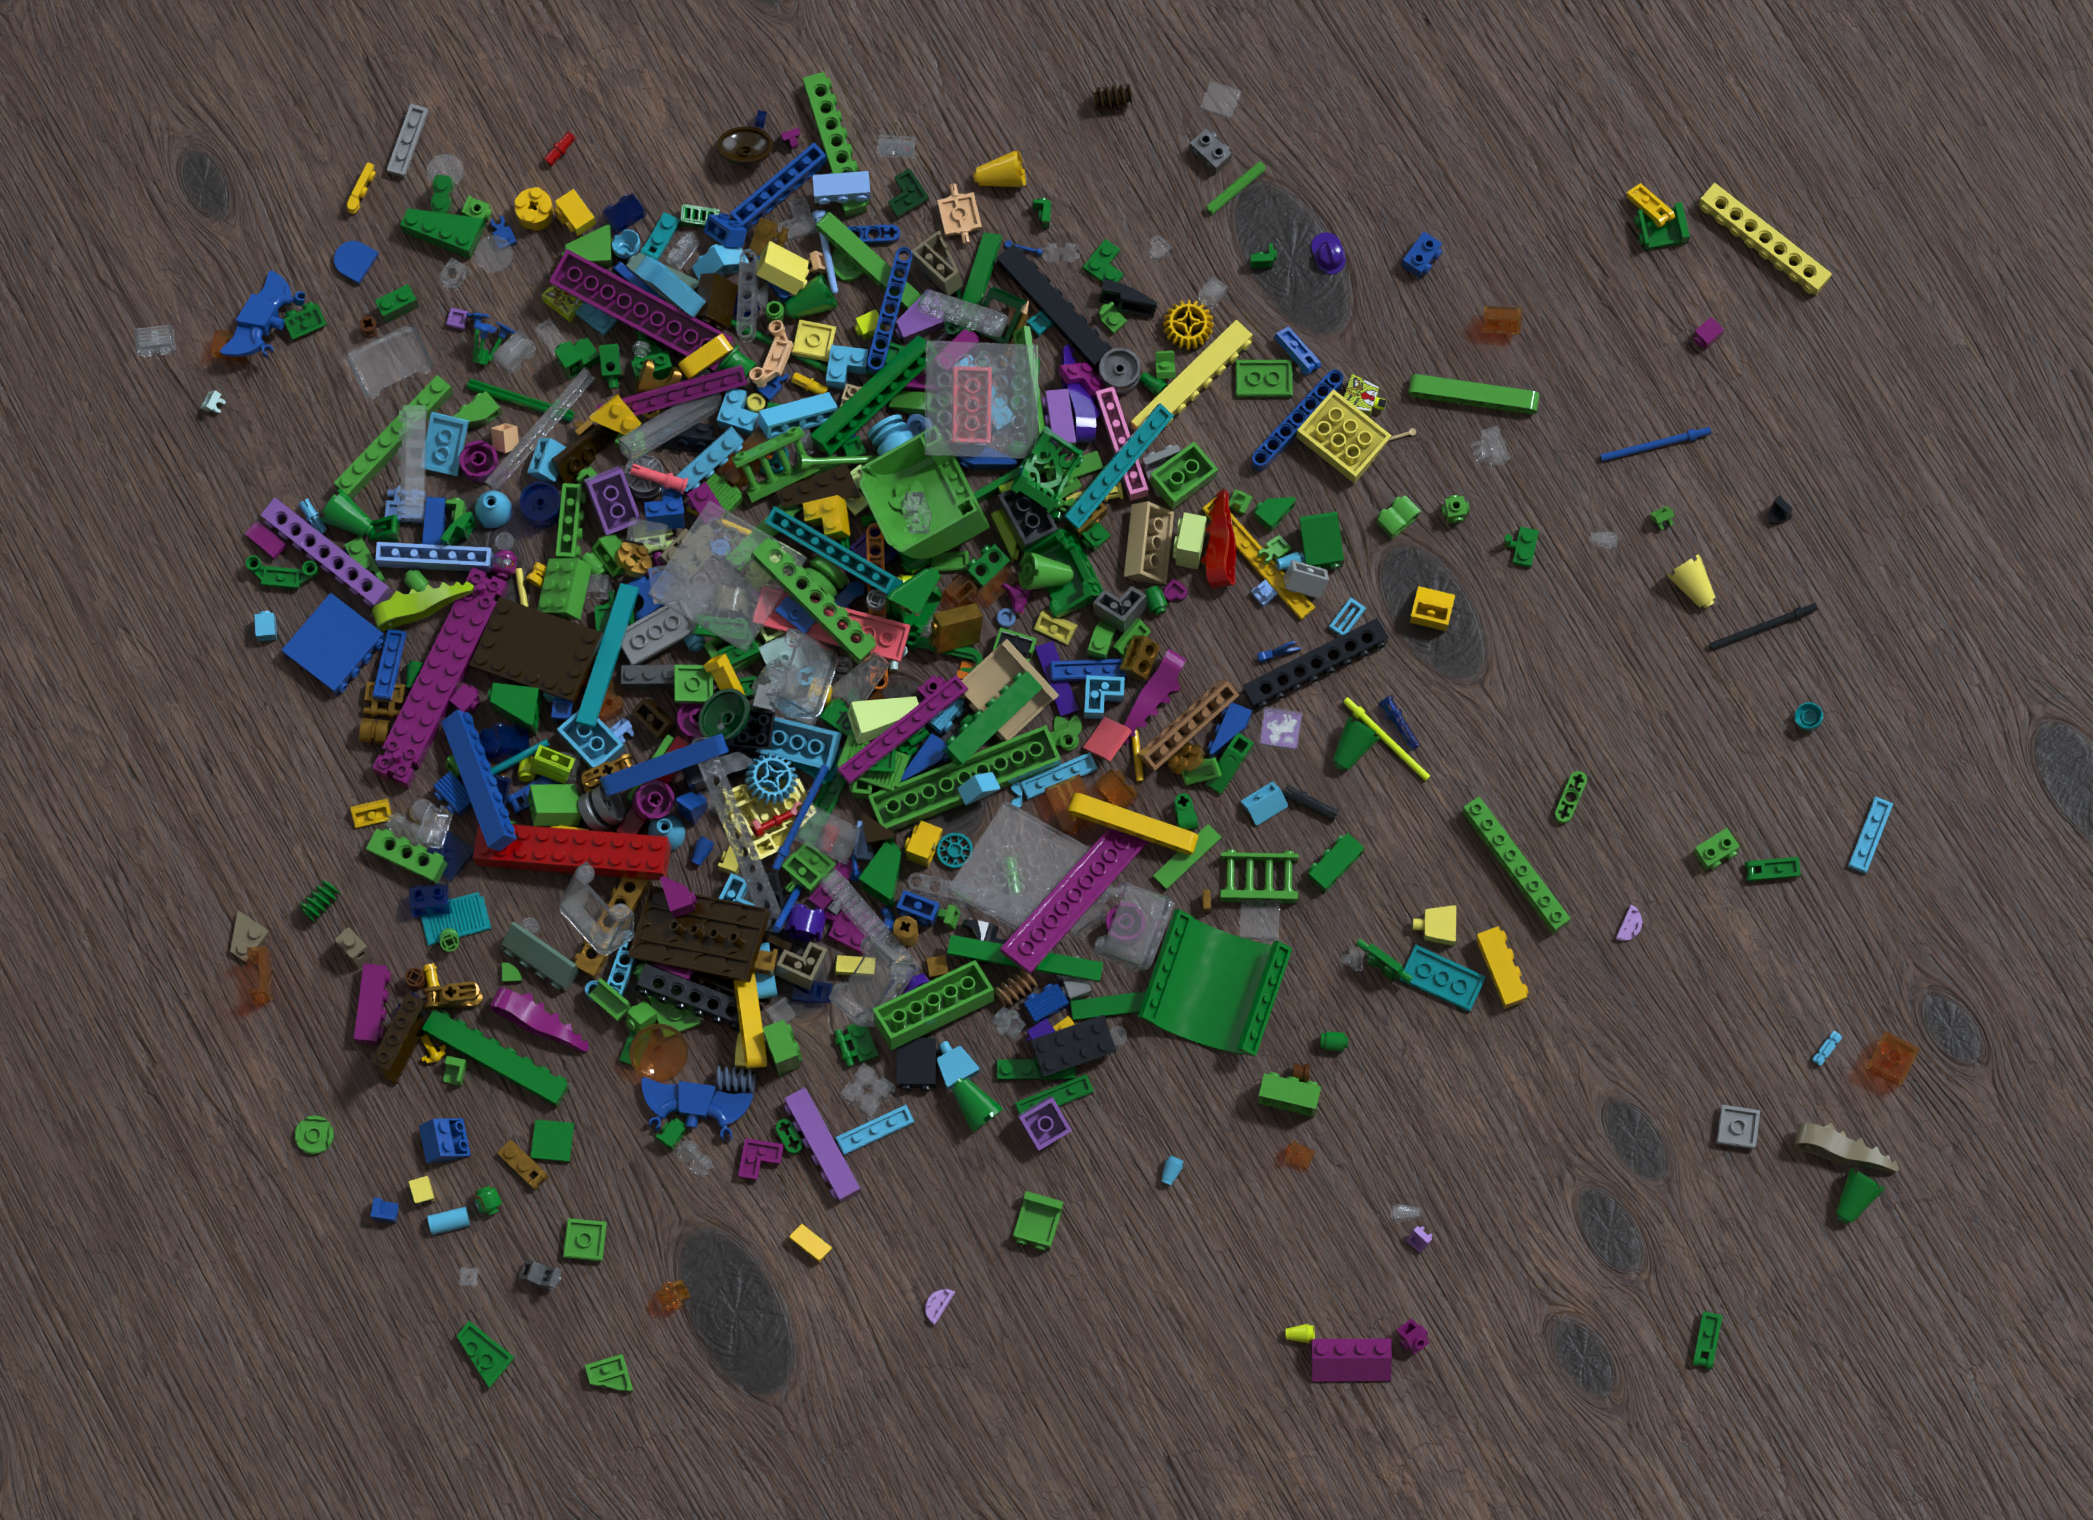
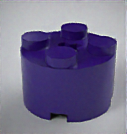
M795 904V907L791 908L786 918L783 933L786 934L788 932L790 938L802 942H810V939L820 942L826 921L825 911L821 909L811 910L807 909L803 904Z

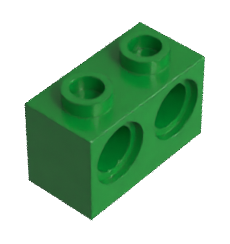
M995 544L992 546L986 545L980 551L981 556L977 560L973 558L966 565L968 569L965 573L979 588L987 584L1010 561ZM990 553H993V554L996 555V557H997L996 563L990 562V560H989V554H990ZM977 566L983 569L984 573L982 576L976 574L975 568Z

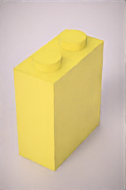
M769 241L760 255L756 275L796 295L799 290L804 289L807 280L805 279L809 273V269H807L809 261Z

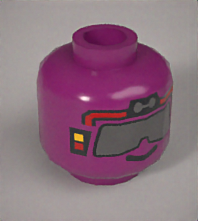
M499 550V552L494 554L491 570L497 574L496 577L507 579L508 576L515 574L518 559L514 552Z

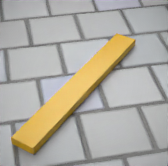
M1217 497L1202 508V511L1211 521L1212 517L1208 514L1214 508L1215 504L1213 501ZM1231 514L1236 538V549L1264 580L1266 579L1300 620H1303L1316 607L1303 593L1291 592L1285 589L1283 579L1285 572L1277 569L1276 562L1271 559L1269 564H1263L1266 557H1257L1259 551L1263 548Z

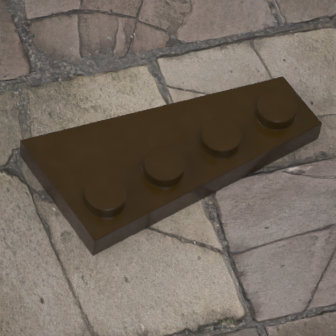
M597 424L554 456L551 460L562 485L563 483L571 484L578 477V473L588 463L592 464L596 459V454L600 450L603 451L619 433L601 424Z
M847 463L776 491L783 510L803 507V503L835 495L840 496L844 500L846 498H860Z

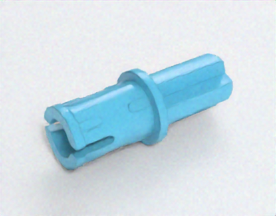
M305 499V502H300L298 506L307 517L306 521L310 522L312 527L321 534L325 533L327 528L323 522L319 521L320 513L315 511L310 500Z

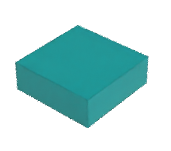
M1041 310L1026 322L1038 337L1053 326V323Z

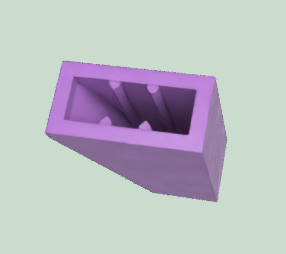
M931 288L927 289L896 321V335L898 339L902 338L904 344L912 341L917 335L922 337L945 328L944 317Z

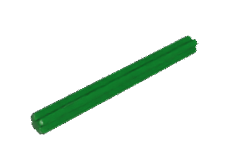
M469 379L467 383L468 390L478 393L487 391L491 397L570 422L575 416L572 410L477 380Z

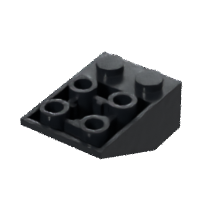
M750 709L745 727L733 739L726 741L727 748L771 750L776 712Z

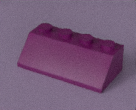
M1391 1338L1312 1339V1382L1391 1381Z

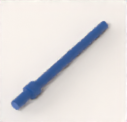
M1707 427L1699 430H1687V433L1600 454V458L1603 462L1686 440L1694 441L1698 437L1710 435L1711 429Z
M822 764L783 845L777 851L778 855L772 865V868L779 871L784 859L788 857L790 853L789 848L829 769L826 765Z

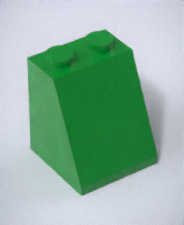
M1337 511L1299 517L1298 532L1305 564L1322 569L1329 568L1330 570H1336L1343 566L1344 556Z
M493 683L492 689L489 688L488 700H490V705H492L494 712L532 735H537L542 702L539 688Z
M885 841L859 877L860 888L891 909L894 906L902 866L900 847L892 842L889 844Z

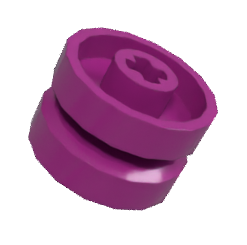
M683 703L677 714L678 726L682 736L687 737L693 743L707 739L699 729V722H696L699 720L704 704Z

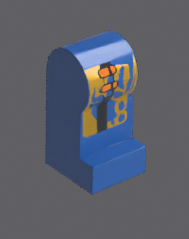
M857 581L850 583L835 598L834 603L837 606L850 609L855 602L861 601L864 598L865 589L863 584Z

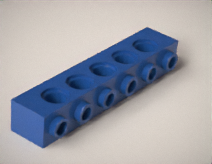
M815 143L811 144L730 212L731 219L740 222L741 226L748 231L759 221L760 217L767 215L827 164L826 154Z

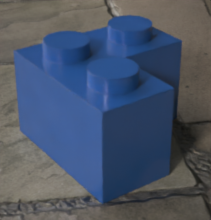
M661 486V501L644 502L647 531L685 528L682 495L679 491L670 488L667 490L664 486Z

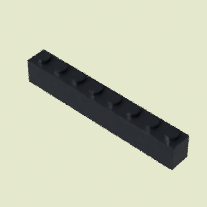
M1012 244L996 257L997 265L1036 308L1046 315L1057 331L1092 366V369L1094 371L1098 369L1101 358L1112 349L1107 341L1103 342L1099 338L1100 335L1094 327L1090 328L1088 326L1086 318L1082 314L1078 315L1074 310V305L1062 297L1063 294L1057 287L1054 288L1050 284L1051 281L1047 275L1041 274L1036 263L1032 260L1029 261L1025 257L1026 253L1024 250Z

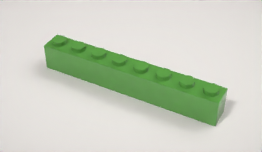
M436 375L334 482L336 490H343L353 499L430 419L431 413H436L453 395L451 386Z

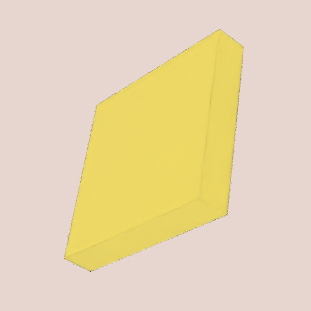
M799 319L792 355L829 362L831 345H833L836 327Z

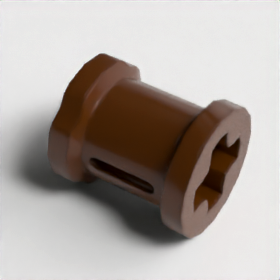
M364 316L360 320V328L365 337L372 338L377 335L378 326L375 318Z

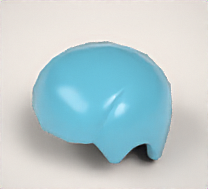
M628 229L623 230L621 235H615L611 244L613 253L621 259L635 256L640 249L639 235L635 231Z

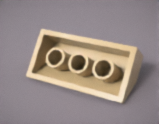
M1149 501L1132 504L1124 577L1142 583L1167 584L1174 519L1173 511Z

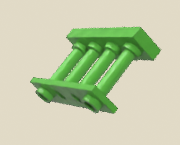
M800 426L789 428L787 432L747 451H741L731 458L736 468L741 466L750 484L745 491L751 502L820 471L818 465L812 466L808 470H799L798 464L791 466L783 446L791 442L794 443L798 455H806L800 438L805 436V433ZM775 450L784 468L778 474L773 473L766 454ZM758 458L767 476L765 480L759 483L756 482L749 466V462Z
M1225 850V852H1221V861H1227L1226 888L1220 892V902L1297 903L1298 891L1292 889V862H1298L1299 854H1294L1293 851H1284L1283 853H1236V850ZM1234 861H1246V888L1244 890H1236L1234 888ZM1254 861L1265 862V888L1263 891L1253 888ZM1273 862H1285L1284 889L1282 891H1275L1273 888Z

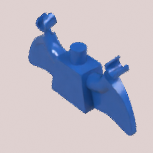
M269 271L263 289L258 295L251 294L236 318L237 329L235 335L220 350L221 355L241 357L252 355L262 350V356L268 358V354L265 351H270L273 354L274 350L271 345H266L262 340V336H268L272 328L282 330L285 321L279 318L278 309L283 305L292 304V302L297 306H302L305 302V299H303L305 298V293L298 291L292 297L290 287L285 279L276 272Z
M643 1077L641 1081L645 1101L649 1108L657 1115L649 1121V1128L651 1124H657L655 1132L660 1129L661 1119H665L671 1112H679L680 1116L687 1117L685 1124L687 1128L696 1129L698 1119H707L708 1116L716 1119L719 1127L722 1128L720 1131L722 1141L725 1142L724 1135L729 1134L732 1140V1131L727 1126L739 1120L753 1100V1094L750 1092L728 1094L717 1090L716 1086L679 1081L678 1088V1084H661L647 1077Z

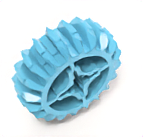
M767 753L766 758L763 755L759 756V760L755 758L753 764H749V771L745 774L749 777L746 778L745 783L750 784L747 789L754 790L751 794L752 797L758 795V801H761L763 798L765 799L764 803L768 804L769 800H771L773 805L776 804L777 800L782 803L784 798L789 799V793L793 794L795 791L793 787L797 785V782L794 781L797 779V775L792 774L795 771V767L789 768L791 761L785 763V756L778 759V754H775L772 758L770 753ZM771 766L777 767L780 770L776 771ZM763 768L764 777L757 781V771ZM769 776H771V778L774 777V778H775L774 782L769 781V780H768V777H769ZM782 777H785L786 786L780 790L779 781ZM763 787H768L772 792L766 791Z

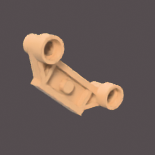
M774 320L769 324V330L775 339L763 368L755 367L749 373L752 382L758 388H764L767 382L776 376L782 375L794 346L792 341L788 340L785 326L780 320Z

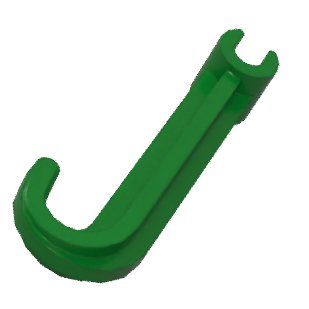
M915 632L909 633V639L915 640L914 642L907 641L909 649L920 648L937 652L934 646H931L929 638L921 637ZM966 646L941 652L942 654L973 660L975 662L973 668H961V671L968 673L983 661L982 655L978 650Z

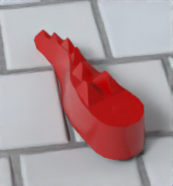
M1222 489L1216 494L1217 498L1213 501L1215 506L1208 514L1212 517L1211 524L1206 528V531L1210 533L1209 544L1204 549L1207 553L1201 559V562L1206 565L1207 579L1213 589L1235 585L1236 538L1230 514L1229 493L1226 489Z

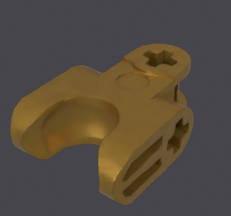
M645 359L636 383L635 392L643 393L679 383L682 377V370L674 367L671 369L668 377L663 380H657L653 377V361ZM661 409L644 413L643 415L646 418H655Z
M625 754L612 762H604L585 771L581 777L585 793L592 791L601 784L599 778L625 769V764L627 767L633 766L631 762L632 755Z
M472 981L423 989V994L426 995L427 1004L424 1005L425 1010L473 1008L480 1006L483 1001L478 985Z

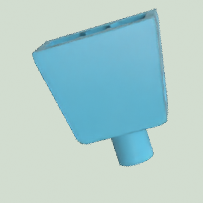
M948 1041L938 1046L942 1056L937 1058V1064L948 1091L954 1088L953 1083L961 1077L965 1080L980 1074L978 1065L961 1046L952 1049Z

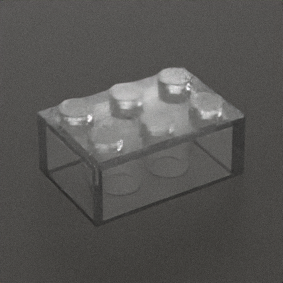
M811 804L794 840L846 865L864 829Z

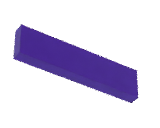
M1053 641L1036 646L1035 650L1046 680L1059 695L1054 701L1060 717L1079 712L1069 682H1051L1050 661H1060Z

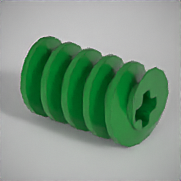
M325 880L321 881L323 887L318 885L315 887L318 893L310 892L312 899L305 897L307 904L299 903L301 911L313 923H315L313 916L315 915L320 918L319 910L326 912L324 905L326 904L331 907L330 899L336 901L335 894L341 895L332 884Z

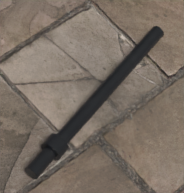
M1813 603L1803 608L1797 607L1790 613L1711 642L1709 646L1711 650H1714L1795 618L1796 620L1801 619L1804 615L1818 610L1817 605Z

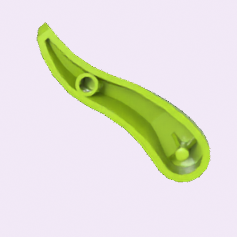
M467 581L464 585L456 582L454 586H449L442 582L441 586L435 589L428 584L425 591L416 592L414 589H411L409 594H402L396 591L391 599L373 607L372 613L377 629L387 631L388 629H395L402 625L430 617L448 604L472 594L474 586Z

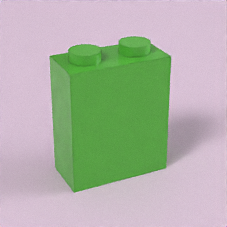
M530 785L527 800L533 826H579L580 818L583 817L579 811L578 800L580 792H577L576 785Z

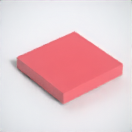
M1104 717L1083 748L1110 762L1132 730Z

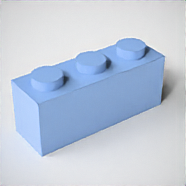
M869 171L813 175L815 203L824 205L835 201L846 203L848 200L863 202L871 199Z

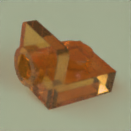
M1294 1140L1292 1145L1288 1144L1284 1154L1287 1155L1286 1161L1308 1170L1315 1150L1297 1143L1298 1141Z

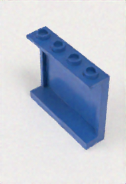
M330 593L284 646L282 653L286 658L292 659L327 686L337 696L346 690L347 683L352 678L354 679L358 676L363 664L369 663L375 650H379L384 645L385 636L375 626Z

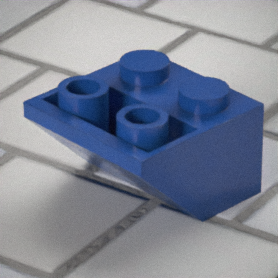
M463 1118L432 1119L419 1125L426 1163H443L471 1156Z

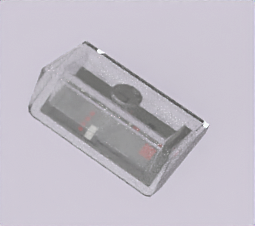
M879 135L877 156L913 159L915 157L916 137Z

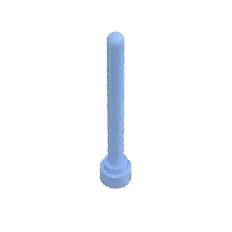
M814 211L812 213L813 222L816 224L826 214V211ZM819 232L830 291L832 294H837L838 287L829 242Z

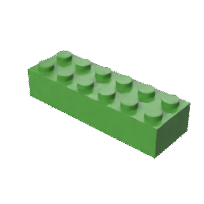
M976 960L873 1008V1021L890 1049L893 1050L993 1002L994 989Z

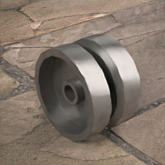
M1114 348L1106 352L1101 358L1099 365V377L1105 387L1110 388L1114 386L1117 395H1125L1132 392L1138 386L1141 366L1136 354L1125 348Z
M602 784L595 787L592 791L581 795L578 800L579 811L584 821L594 831L604 832L612 825L623 821L626 816L625 805L620 795L615 793L606 796Z

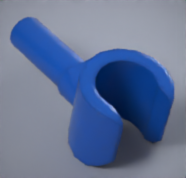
M853 854L851 855L853 867L850 879L859 882V877L863 872L858 870L856 855Z

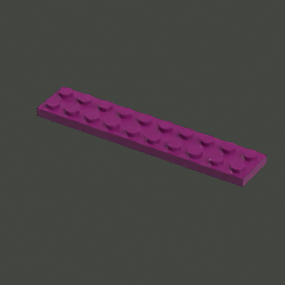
M1109 828L1000 948V952L1030 975L1144 849L1149 841Z

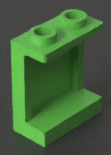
M1026 1191L1015 1232L1013 1233V1239L1016 1240V1243L1027 1246V1243L1035 1245L1034 1248L1041 1251L1051 1250L1063 1209V1201Z

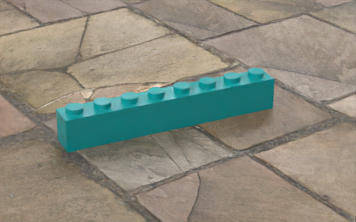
M775 506L765 521L766 524L887 595L903 583L902 580Z

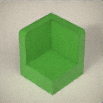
M447 1056L443 1081L462 1086L467 1062L464 1059Z

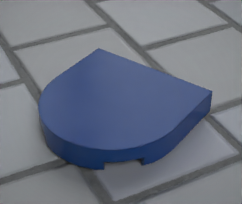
M349 241L339 246L336 250L334 263L341 275L360 285L378 257L379 252L361 242Z

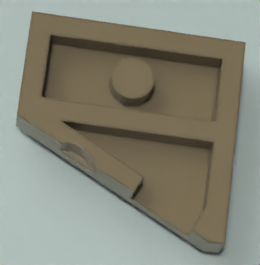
M238 911L230 952L247 964L270 932Z

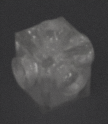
M1002 1007L991 1020L995 1026L994 1030L999 1035H1006L1012 1039H1015L1026 1025L1020 1019V1014L1012 1008L1008 1010Z

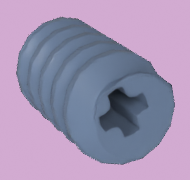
M718 1066L716 1086L718 1085L719 1091H722L724 1086H726L727 1091H731L733 1086L735 1092H738L740 1087L743 1092H746L749 1087L750 1092L754 1093L757 1070L752 1074L751 1068L748 1069L747 1073H744V1069L741 1068L739 1073H737L735 1067H733L731 1072H729L728 1067H725L724 1071L721 1072L720 1066Z

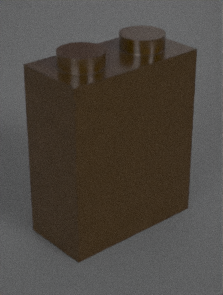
M716 273L701 274L697 294L706 302L695 318L719 331L730 328L738 285Z

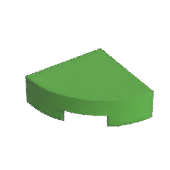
M502 962V982H522L518 969L509 963Z

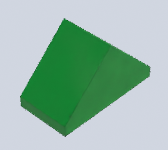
M394 514L373 521L372 526L374 528L369 534V540L399 542L400 522L397 515Z

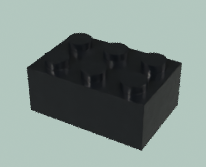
M1010 489L998 495L994 501L1021 551L1058 530L1050 513L1046 512V508L1021 491L1016 493Z

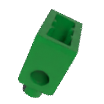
M599 345L603 380H607L608 389H618V379L622 378L619 345ZM610 367L615 368L613 371L608 370Z

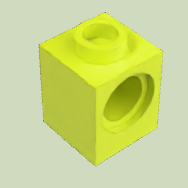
M876 309L856 318L855 331L858 336L862 335L864 340L873 337L879 319ZM884 325L880 326L882 331H884Z

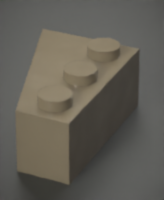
M940 230L911 250L914 265L947 296L963 286L959 271L949 253Z

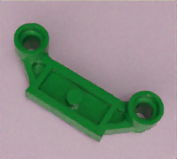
M255 555L249 556L245 562L247 569L261 580V585L267 587L300 590L301 585L310 579L316 578L318 575V567L314 561H306L302 569L263 566L259 557Z

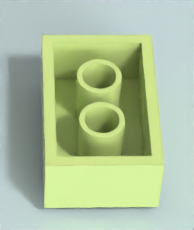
M1184 512L1183 518H1179L1173 550V559H1176L1177 566L1198 570L1205 538L1207 517Z

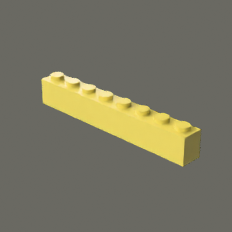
M1235 320L1131 421V428L1136 431L1159 403L1174 416L1177 413L1181 414L1186 409V404L1190 400L1194 401L1200 395L1199 392L1203 388L1206 389L1212 384V379L1216 375L1220 376L1226 370L1225 366L1230 362H1235L1239 357V353L1242 350L1246 351L1252 345L1253 334L1238 320ZM1172 418L1165 427L1169 426L1171 422L1174 420V418Z

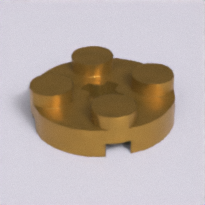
M623 542L615 553L616 564L619 568L623 567L627 570L625 573L631 577L641 578L652 568L648 549L643 545L639 546L634 543Z
M1187 742L1167 760L1168 766L1174 774H1182L1181 771L1185 769L1190 772L1203 763L1205 752L1200 745H1191L1190 742Z

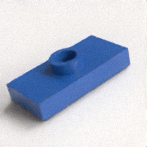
M788 596L784 598L775 610L776 613L804 634L816 622L800 605Z

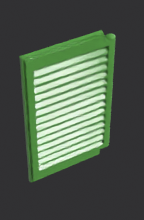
M848 735L837 767L842 766L857 754V751L862 750L871 742L867 741L857 744L855 737ZM896 751L895 774L866 772L857 780L893 792L894 787H899L910 756Z

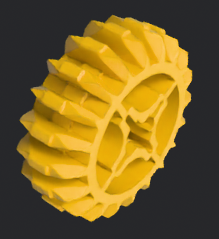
M1189 299L1187 304H1184L1181 300L1180 306L1174 303L1173 309H1168V314L1164 316L1166 321L1163 322V327H1165L1164 333L1168 334L1167 339H1173V345L1179 343L1180 349L1183 345H1186L1187 350L1190 349V345H1193V348L1196 349L1197 343L1203 346V340H1209L1208 335H1212L1213 330L1211 328L1214 327V323L1211 322L1213 316L1209 315L1210 310H1204V304L1198 307L1197 300L1194 304H1190L1191 301ZM1186 313L1183 318L1175 320L1179 315ZM1192 313L1199 316L1202 321H1200V319H1195L1192 316ZM1188 318L1190 323L1189 331L1187 330L1188 327L1186 325ZM1174 328L1183 331L1185 336L1179 334ZM1202 329L1197 335L1191 336L1192 332Z

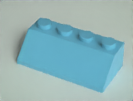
M775 717L771 750H756V752L766 755L770 753L771 756L778 754V758L785 756L786 760L821 768L823 764L829 767L828 770H830L839 751L843 733Z

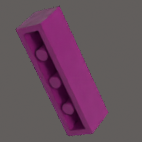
M363 963L354 1033L356 1043L379 1045L380 1040L384 1038L382 1021L386 1020L387 1014L384 1004L389 999V991L386 990L387 983L391 982V972H389L386 965Z

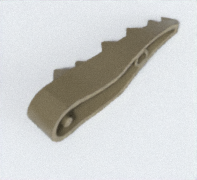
M1801 1123L1798 1125L1794 1147L1798 1150L1841 1165L1866 1167L1892 1174L1899 1170L1896 1160L1892 1162L1889 1155L1883 1156L1877 1146L1871 1149L1866 1147L1862 1138L1858 1141L1849 1139L1843 1130L1840 1133L1837 1132L1832 1123L1824 1127L1812 1123Z

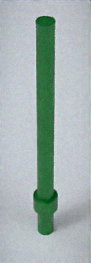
M732 319L731 327L739 330V333L745 336L749 335L772 346L774 339L750 328L751 326L744 322L742 324ZM792 348L790 356L827 373V365L815 359L792 355Z

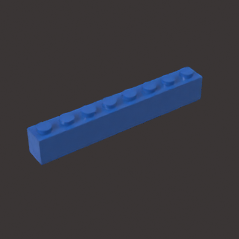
M457 709L442 720L441 723L488 848L501 851L517 839L514 833L515 829L509 820V813L502 801L503 797L498 791L497 781L492 775L491 765L486 759L485 749L480 743L479 733L474 727L473 718L469 713Z

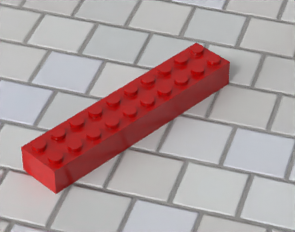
M478 823L473 859L477 866L661 881L660 877H667L671 843L668 837L513 825L517 839L503 850L497 851L488 848Z

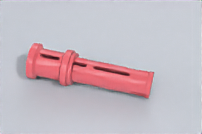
M634 463L629 474L664 485L665 489L668 490L670 488L679 491L680 494H684L688 478L682 479L673 476V473H668L667 475Z

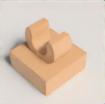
M818 251L809 253L808 264L813 266L809 269V272L813 274L817 272L827 273L823 253Z

